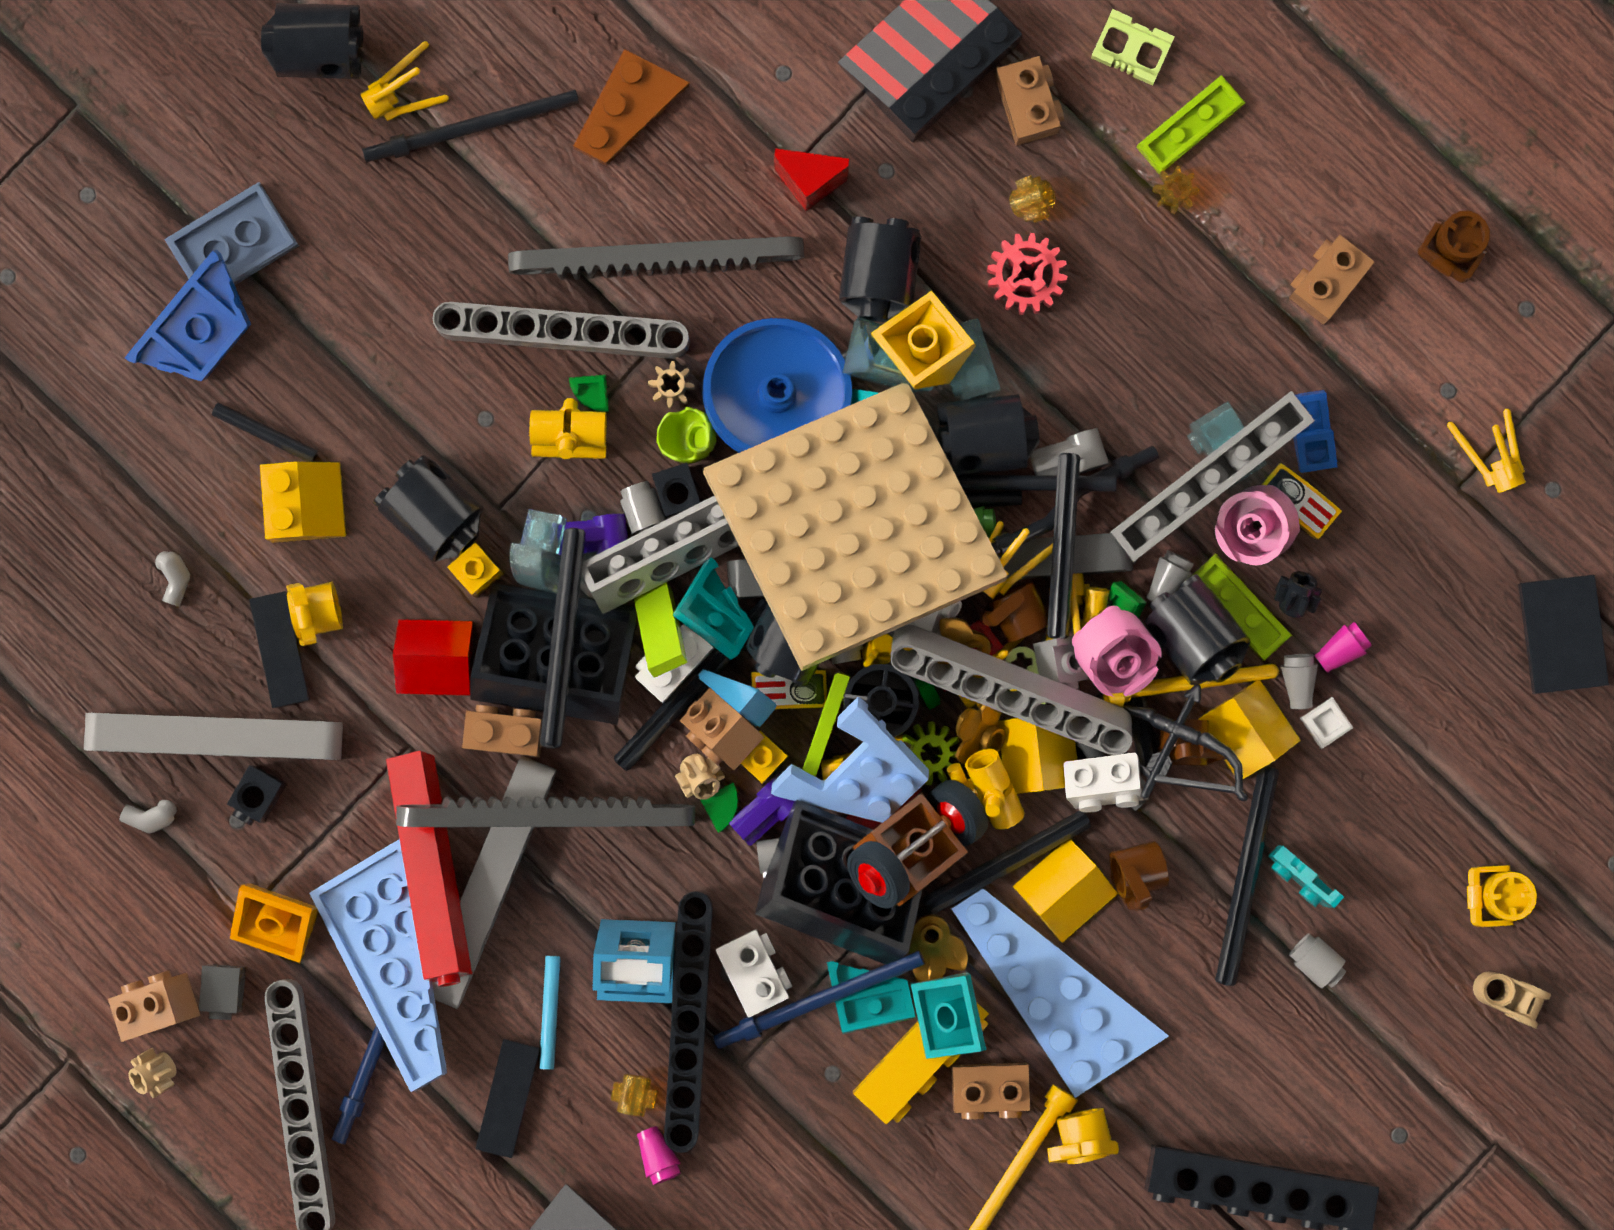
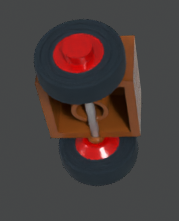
M946 780L938 784L930 791L927 799L922 793L853 846L854 851L849 855L847 862L848 871L853 883L860 893L876 906L882 908H891L895 905L901 906L966 855L968 851L964 846L976 842L984 835L988 828V818L985 809L978 797L967 786L955 780Z

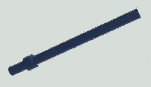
M917 951L757 1018L754 1015L739 1021V1025L714 1035L715 1044L718 1049H721L743 1039L750 1041L762 1036V1031L925 965L924 958L921 952Z
M377 1025L374 1028L349 1095H344L339 1108L342 1113L332 1140L341 1144H346L355 1118L361 1116L365 1106V1102L362 1100L385 1044Z

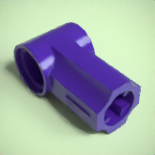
M607 514L595 516L592 518L593 520L553 524L557 556H561L564 531L569 528H578L585 531L584 554L596 552L597 555L627 540L628 531L625 514Z
M781 772L756 794L758 797L748 806H745L729 822L731 827L749 846H752L779 820L782 822L789 815L795 802L771 794L772 783L782 774Z

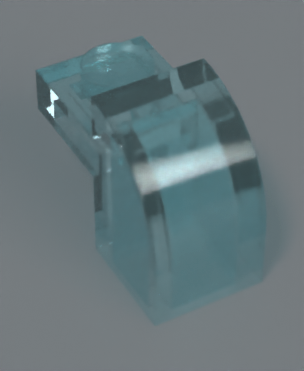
M531 509L528 510L520 544L511 543L510 548L511 572L520 585L557 594L561 555L558 553L567 521L566 517Z

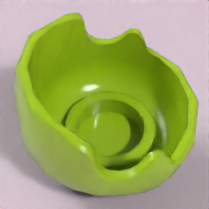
M685 407V410L668 412L663 417L657 428L656 443L663 455L676 462L692 464L705 459L713 451L716 444V431L705 412L693 409L692 407Z

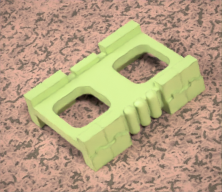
M1112 9L1091 59L1109 67L1114 64L1115 69L1120 67L1122 72L1126 70L1127 74L1134 73V78L1153 86L1175 36L1157 28H1154L1153 32H1151L1145 26L1131 23L1132 17ZM1110 28L1118 29L1128 35V41L1123 52L1120 54L1111 52L1102 45ZM1144 43L1156 46L1162 51L1159 62L1154 69L1147 68L1136 61L1138 52Z

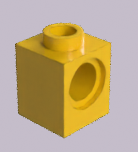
M477 543L470 546L447 566L475 598L504 574Z
M759 731L764 736L763 740L741 764L763 784L788 756L762 731Z

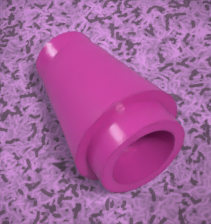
M1353 622L1347 627L1344 624L1314 656L1325 671L1329 673L1333 669L1366 655L1365 650L1371 647L1372 644L1357 624Z
M658 1126L637 1134L646 1178L651 1179L653 1185L661 1184L681 1174L678 1167L681 1162L673 1150L667 1146Z

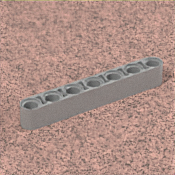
M444 302L433 313V324L439 334L445 339L454 341L669 359L683 356L688 351L690 345L686 327L674 320L459 302ZM448 313H458L461 320L457 328L453 330L444 329L442 327L443 317ZM491 315L497 318L498 324L494 331L484 333L479 330L478 325L483 317ZM522 319H530L535 323L533 332L527 336H520L515 332L516 324ZM559 322H567L572 326L571 334L565 339H557L552 336L553 327ZM596 325L606 326L609 329L608 337L602 342L592 341L589 339V332L592 327ZM633 328H640L645 331L646 338L639 345H630L626 342V334ZM670 331L679 332L683 336L681 345L672 349L663 345L662 340L666 333Z
M914 625L902 626L896 629L893 634L891 664L901 673L1107 754L1121 755L1127 752L1132 745L1131 715L1122 707ZM907 647H908V648H913L914 650L908 651V650H904L903 648H907ZM944 661L948 662V664H939L938 662ZM974 675H980V676H983V677H981V678H976V677H973V676H974ZM1007 689H1016L1017 691H1008ZM1046 702H1048V703H1052V704H1050V705H1044V704H1041V703H1046ZM1077 716H1084V717H1086V718H1076V717H1077Z
M86 713L84 750L341 760L343 723Z
M521 756L502 802L505 797H511L516 801V804L520 797H526L531 803L535 797L546 800L557 770ZM534 827L490 828L460 901L472 974L460 977L461 983L447 987H438V982L432 981L436 1001L455 1009L459 1008Z
M282 979L273 982L265 992V1006L296 1226L298 1230H313L307 1223V1216L310 1212H318L325 1220L323 1230H332L335 1224V1211L304 992L298 982L292 979ZM280 986L288 987L293 993V1001L288 1007L281 1006L275 998L276 991ZM286 1023L294 1025L298 1030V1039L294 1044L286 1043L281 1037V1029ZM290 1061H296L302 1065L304 1075L300 1081H293L287 1076L286 1067ZM302 1099L308 1104L309 1113L306 1118H298L292 1113L291 1104L293 1100ZM306 1136L313 1141L314 1152L312 1155L304 1156L298 1151L296 1145L299 1137ZM305 1174H312L318 1178L320 1183L318 1192L309 1193L305 1191L302 1186V1178Z

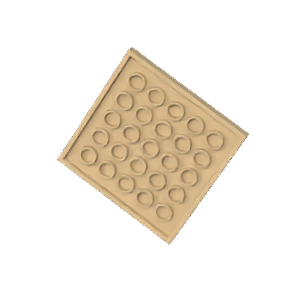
M907 381L709 465L703 470V474L801 671L1006 581L1008 577Z

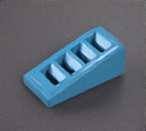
M704 669L698 674L700 680L756 727H760L776 708V703L757 688Z

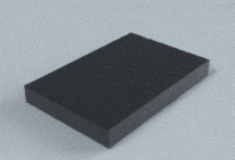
M1595 575L1518 584L1532 694L1608 686Z

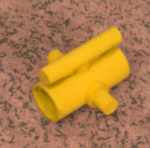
M573 398L565 399L563 407L559 411L531 410L529 436L530 445H532V457L606 459V412L580 411L578 409V402Z
M995 749L980 750L966 760L965 767L970 779L966 778L959 763H953L947 767L951 780L964 784L978 797L995 829H1008L1018 824L1024 818V809L1012 783H1010V778L998 751Z

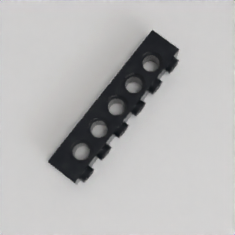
M1156 1144L1151 1145L1144 1186L1147 1192L1153 1193L1152 1199L1156 1201L1175 1203L1176 1197L1190 1200L1189 1206L1205 1210H1212L1213 1204L1227 1206V1213L1249 1217L1250 1211L1264 1213V1220L1277 1223H1286L1287 1217L1300 1219L1302 1227L1323 1230L1324 1224L1339 1226L1338 1230H1372L1379 1187L1373 1183ZM1186 1168L1193 1169L1196 1174L1194 1184L1188 1188L1179 1187L1177 1184L1179 1172ZM1222 1175H1228L1233 1181L1232 1189L1227 1194H1217L1214 1190L1216 1179ZM1258 1182H1266L1270 1188L1268 1197L1263 1201H1254L1251 1196L1252 1188ZM1295 1189H1304L1307 1195L1306 1202L1299 1208H1292L1289 1204L1290 1193ZM1334 1195H1340L1344 1202L1342 1210L1334 1215L1328 1214L1326 1210L1327 1200Z

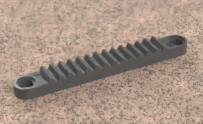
M769 237L523 250L508 253L509 273L514 275L556 273L560 280H564L567 273H571L575 280H579L582 272H586L589 279H594L597 271H601L604 278H608L611 270H615L619 277H623L625 271L630 270L633 276L636 277L641 269H645L648 276H652L655 268H660L662 274L667 275L670 267H674L678 274H682L687 266H689L692 273H697L699 266H704L707 273H711L714 265H718L722 272H726L729 264H733L737 271H741L744 263H748L751 270H756L758 263L803 259L805 257L804 239L801 237Z
M609 796L607 802L600 797H594L592 802L585 797H579L577 803L570 797H564L562 803L555 797H550L547 803L540 797H535L532 803L526 797H520L517 804L511 797H505L502 804L496 797H490L487 804L480 797H475L472 804L465 797H460L457 804L452 798L445 797L442 804L397 805L396 825L402 827L695 825V805L651 804L650 800L639 796L636 802L628 796H624L621 802L613 796Z

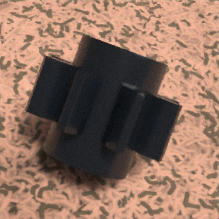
M1296 571L1291 574L1290 579L1285 576L1280 577L1275 589L1274 600L1279 602V608L1284 614L1300 618L1305 615L1306 611L1316 612L1321 601L1322 589L1317 588V580L1312 575Z

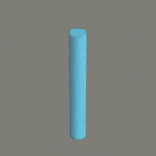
M545 956L539 1069H554L560 956Z

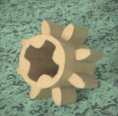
M671 361L670 369L664 371L656 366L655 369L659 375L657 380L648 381V386L658 388V392L653 396L654 402L664 398L667 400L669 409H672L673 401L679 399L682 403L687 404L688 402L684 395L685 391L695 389L694 384L684 381L689 375L690 370L686 368L681 372L677 371L674 361ZM666 378L672 381L677 378L679 379L677 383L679 390L676 393L671 389L666 392L663 391Z
M692 754L682 761L680 765L681 772L676 774L675 778L686 798L694 794L698 799H708L718 792L720 788L719 780L724 779L725 776L720 769L721 767L717 766L711 759H706L702 754Z
M150 1048L131 1060L134 1068L129 1071V1080L138 1093L145 1094L150 1092L151 1097L155 1098L174 1086L171 1078L176 1075V1066L167 1053L160 1052L155 1054L154 1049Z

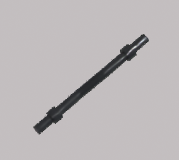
M1150 446L1130 457L1123 455L1113 460L1111 466L1091 476H1112L1123 481L1135 475V470L1159 459V455L1155 447ZM1078 491V501L1082 496L1092 491ZM1055 506L1046 517L1011 534L1005 532L993 538V543L991 544L997 556L1002 557L1025 528L1029 529L1030 533L1023 544L1054 530Z

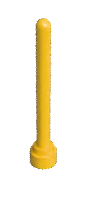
M1275 664L1240 668L1223 682L1206 681L1198 685L1201 688L1273 679L1278 676L1279 668ZM1184 676L1155 679L1135 694L1125 696L1123 693H1112L1113 696L1103 694V699L1123 707L1125 702H1130L1131 698L1185 691L1190 690L1194 685H1190Z
M1052 1084L1045 1095L1047 1101L1044 1106L1047 1108L969 1230H987L1053 1127L1056 1119L1059 1116L1063 1117L1066 1112L1070 1113L1078 1100Z

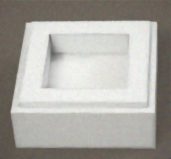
M1330 697L1300 718L1321 749L1353 729V726L1333 697Z

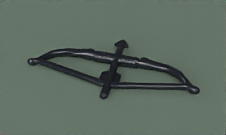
M1194 685L1184 694L1187 700L1176 721L1157 713L1154 708L1124 704L1122 708L1127 710L1131 716L1151 723L1153 727L1170 734L1162 751L1152 754L1147 767L1139 762L1140 772L1148 778L1141 792L1143 799H1147L1150 796L1156 782L1234 793L1238 800L1242 802L1248 800L1247 793L1243 791L1242 763L1234 751L1220 742L1211 733H1202L1185 725L1195 702H1201L1200 685ZM1180 738L1189 743L1204 746L1225 757L1234 769L1235 786L1167 777L1173 764L1169 755L1177 739Z

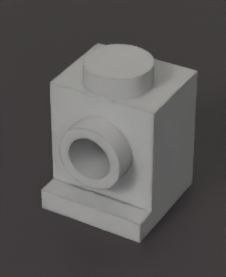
M1069 636L1066 639L1056 638L1034 643L1039 675L1074 689H1079V681L1088 680L1087 674L1075 658L1074 646L1072 645L1073 636Z

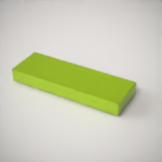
M1221 75L1141 141L1136 148L1157 173L1161 175L1243 107L1245 102Z
M1214 554L1193 574L1199 575L1203 581H1206L1249 636V647L1262 661H1265L1292 636L1217 554Z
M666 582L634 598L647 667L653 678L688 663L679 620L673 616L676 605L673 591L669 584Z
M840 671L835 673L802 769L815 777L851 676Z

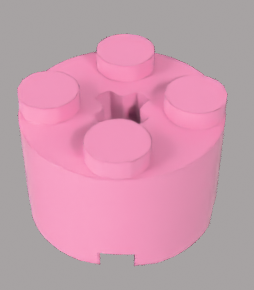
M1273 485L1252 486L1227 499L1218 512L1217 524L1215 525L1216 539L1222 551L1229 558L1237 562L1240 561L1256 566L1268 563L1288 550L1300 531L1299 517L1293 502L1285 493ZM1255 521H1259L1262 527L1255 530L1252 524Z
M1118 606L1107 607L1101 614L1087 622L1072 638V645L1074 646L1075 658L1097 689L1107 696H1113L1112 693H1123L1125 696L1135 694L1145 688L1158 672L1156 664L1158 657L1160 656L1161 658L1162 651L1160 645L1136 615L1129 611L1121 610Z

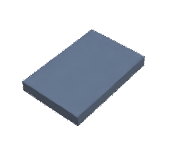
M260 182L164 239L188 279L212 250H218L222 254L234 285L299 247Z

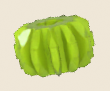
M928 722L927 735L924 734L920 725L916 724L913 726V731L917 736L916 740L907 734H904L902 737L904 742L911 745L910 750L929 769V778L925 785H932L933 772L936 773L940 782L947 780L946 774L942 769L952 764L948 762L950 757L956 758L955 754L957 751H950L949 747L959 742L958 737H952L947 741L944 740L949 732V727L943 726L938 734L935 735V722ZM926 743L930 747H938L939 755L935 754V757L938 759L934 763L927 759H921L920 752H925L922 747Z

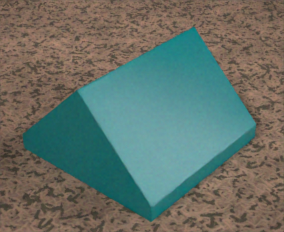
M966 972L911 984L926 1059L986 1050L971 974Z

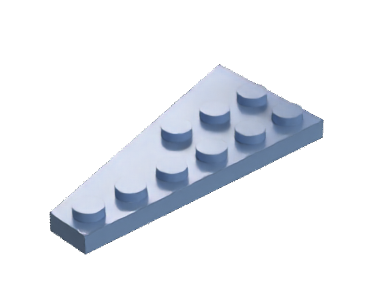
M399 839L311 891L309 894L410 1092H415L447 1074L432 981L423 979Z
M983 888L951 908L1075 1098L1169 1036Z

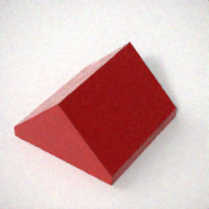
M775 148L774 167L776 173L805 211H807L848 180L849 158Z
M398 619L393 650L396 694L471 696L473 621Z

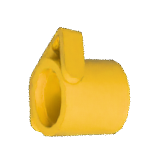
M333 582L306 588L300 583L286 586L290 617L300 645L307 646L317 643V634L343 629L340 602Z
M1510 865L1471 868L1468 872L1469 886H1466L1471 923L1476 927L1514 925V921L1525 918L1532 912L1537 899L1536 889L1531 880L1521 873L1508 872L1510 871ZM1497 872L1486 878L1483 885L1480 886V873ZM1482 908L1491 916L1503 920L1482 921Z
M1104 1108L1084 1110L1056 1119L1063 1145L1047 1149L1049 1163L1079 1164L1118 1154L1119 1146L1116 1141L1111 1140Z

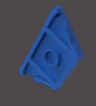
M212 250L125 356L126 360L157 367L158 370L169 373H179L184 377L198 381H204L208 378L251 326L222 254L218 250Z

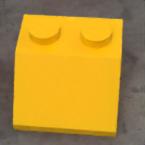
M286 462L260 465L266 540L277 543L346 537L340 462Z

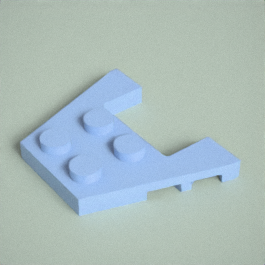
M857 697L838 716L837 727L863 741V743L826 780H820L791 764L772 783L771 794L883 823L928 780L929 769L902 740L897 741L886 730V723L882 719L878 721L868 711V704L862 698Z

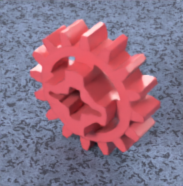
M1031 233L1027 241H1023L1020 234H1015L1013 245H1010L1006 240L1002 241L1001 248L1003 253L993 251L991 258L997 262V265L992 264L987 267V272L995 275L987 283L988 287L998 288L994 295L995 301L1004 297L1007 299L1005 309L1009 310L1014 304L1018 305L1020 315L1024 314L1028 306H1031L1034 314H1038L1040 303L1042 302L1050 308L1053 305L1050 295L1060 297L1063 290L1057 286V283H1066L1068 277L1059 273V270H1062L1067 265L1064 260H1056L1060 252L1059 247L1050 251L1047 248L1048 238H1044L1040 244L1036 243L1035 233ZM1021 251H1033L1039 255L1036 257L1024 256ZM1007 260L1012 272L1011 276L1004 282L1002 269ZM1038 266L1032 277L1033 281L1029 278L1017 281L1021 273V267L1027 271ZM1050 266L1052 276L1050 285L1047 288L1042 276L1043 272ZM1017 291L1030 292L1033 297H1020L1014 293Z

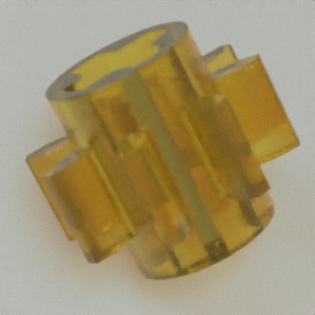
M1177 166L1170 176L1162 170L1159 177L1164 184H1157L1152 188V192L1160 193L1161 199L1157 206L1162 207L1164 204L1170 206L1172 214H1175L1178 207L1182 204L1185 208L1190 209L1193 203L1188 196H1195L1200 192L1199 188L1192 187L1191 181L1195 174L1190 173L1188 176L1182 174L1180 166ZM1173 183H1178L1179 190H1183L1178 198L1174 197L1172 190H1167L1170 189Z
M1031 175L1015 181L1018 189L1013 190L1009 197L1010 206L1014 214L1019 218L1024 217L1025 222L1033 220L1036 223L1049 218L1047 209L1052 208L1056 201L1055 192L1051 184L1046 180L1041 181L1040 176L1032 178Z
M624 1074L622 1083L614 1082L611 1101L618 1102L617 1112L644 1117L646 1108L654 1109L658 1090L650 1088L652 1079L633 1074Z

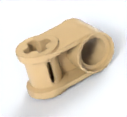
M1491 971L1478 975L1473 985L1474 995L1480 1002L1537 1029L1539 1024L1536 1019L1545 1000H1549L1551 997L1550 993L1531 984ZM1497 979L1501 984V993L1495 999H1490L1487 994V987L1491 981Z

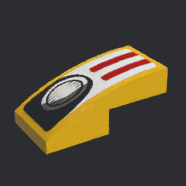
M1279 463L1262 483V485L1277 487L1291 499L1298 513L1300 527L1314 539H1319L1342 512L1323 494L1282 463Z
M816 670L806 686L798 685L789 679L777 675L769 678L759 672L751 673L752 687L759 689L775 702V709L824 708L827 699L826 670Z

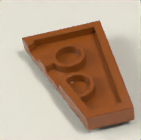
M624 49L573 145L574 149L607 166L638 136V133L655 117L657 118L673 99L690 86V82Z

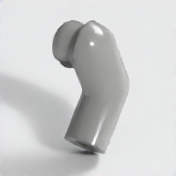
M163 551L157 555L155 560L157 569L162 570L169 582L162 601L180 607L190 581V573L181 556L175 552Z
M161 800L158 806L147 811H142L126 804L119 821L146 833H154L170 826L174 821L177 808L169 800Z

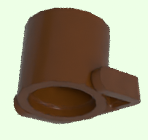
M1459 211L1452 214L1443 223L1439 219L1436 220L1419 246L1418 254L1429 262L1431 267L1445 276H1450L1460 283H1465L1474 274L1487 253L1485 248L1490 240V229L1486 220L1479 214L1472 211ZM1433 236H1434V247H1435L1437 253H1435V252H1433L1432 250H1430L1429 248H1427V246H1428V244L1430 243V241H1431V239L1433 238ZM1475 258L1467 272L1456 267L1457 265L1468 263Z
M1027 581L1010 588L1005 595L998 594L978 613L982 624L986 626H997L1000 624L1008 642L1020 640L1048 625V613L1032 581Z
M1187 719L1185 725L1202 733L1209 732V720ZM1160 730V752L1170 735ZM1180 738L1177 739L1169 755L1173 762L1172 765L1208 766L1226 759L1213 750L1189 743Z
M1156 841L1120 849L1109 854L1110 878L1129 910L1140 911L1146 909L1152 901L1150 892L1167 888L1169 884L1168 869L1162 850Z

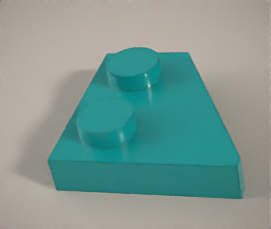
M711 557L702 565L673 616L732 660L738 656L754 626L746 612L739 607L738 599L732 588H725L715 571L719 566Z
M1278 845L1268 855L1275 862L1271 866L1272 870L1286 882L1291 878L1302 887L1299 894L1315 908L1319 903L1323 907L1335 908L1344 898L1336 889L1332 891L1319 879L1317 873L1283 845Z
M834 961L827 962L832 986L869 971L841 965ZM897 977L835 1001L842 1035L916 1018L908 981Z

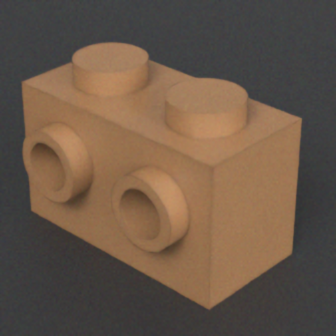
M1040 56L997 68L995 79L1015 145L1058 134L1061 127L1060 122L1064 121V114L1060 101H1053L1049 89V87L1054 86L1052 74L1048 65L1042 66Z
M1341 235L1333 242L1326 239L1313 255L1318 261L1310 272L1303 268L1290 284L1295 290L1289 299L1323 325L1332 317L1374 264L1371 258Z
M711 688L689 707L687 713L680 720L690 730L686 737L717 766L724 761L733 770L741 764L764 738L759 731Z
M476 705L475 712L466 711L463 749L540 757V738L543 720L535 718L536 711L513 709V716L498 714L499 707Z
M170 970L148 977L149 985L144 986L143 980L121 986L122 994L108 999L121 1042L200 1016L187 973L172 977Z
M1026 1062L951 1065L954 1113H961V1119H983L984 1112H999V1118L1022 1117L1021 1111H1030L1029 1065Z

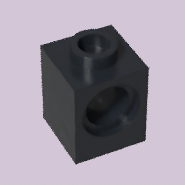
M687 463L652 474L666 519L700 503ZM681 485L689 491L688 498L682 504H673L668 500V492L673 486Z
M249 765L227 805L235 809L232 814L234 817L251 826L254 821L265 823L287 783L255 765ZM255 786L259 787L264 793V801L257 808L251 807L246 798L248 791Z

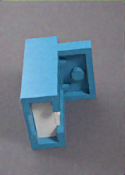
M601 919L593 957V990H597V1000L672 1003L676 922Z

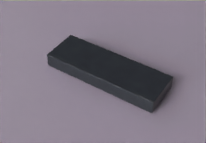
M283 591L249 599L272 708L310 701L298 640L290 617L287 592Z
M503 1039L476 1150L508 1158L513 1157L540 1047Z

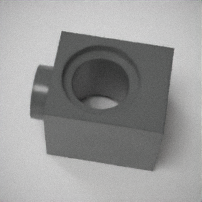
M214 964L203 965L199 1011L209 1012V1019L232 1020V1013L243 1012L246 967Z

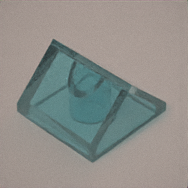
M859 317L856 318L844 364V374L891 388L901 383L907 384L912 392L931 391L934 386L914 389L875 341L871 332L883 324Z

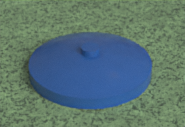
M784 318L756 320L728 334L713 351L703 380V403L707 417L719 437L739 453L850 406L852 399V382L849 369L837 347L825 335L813 327Z

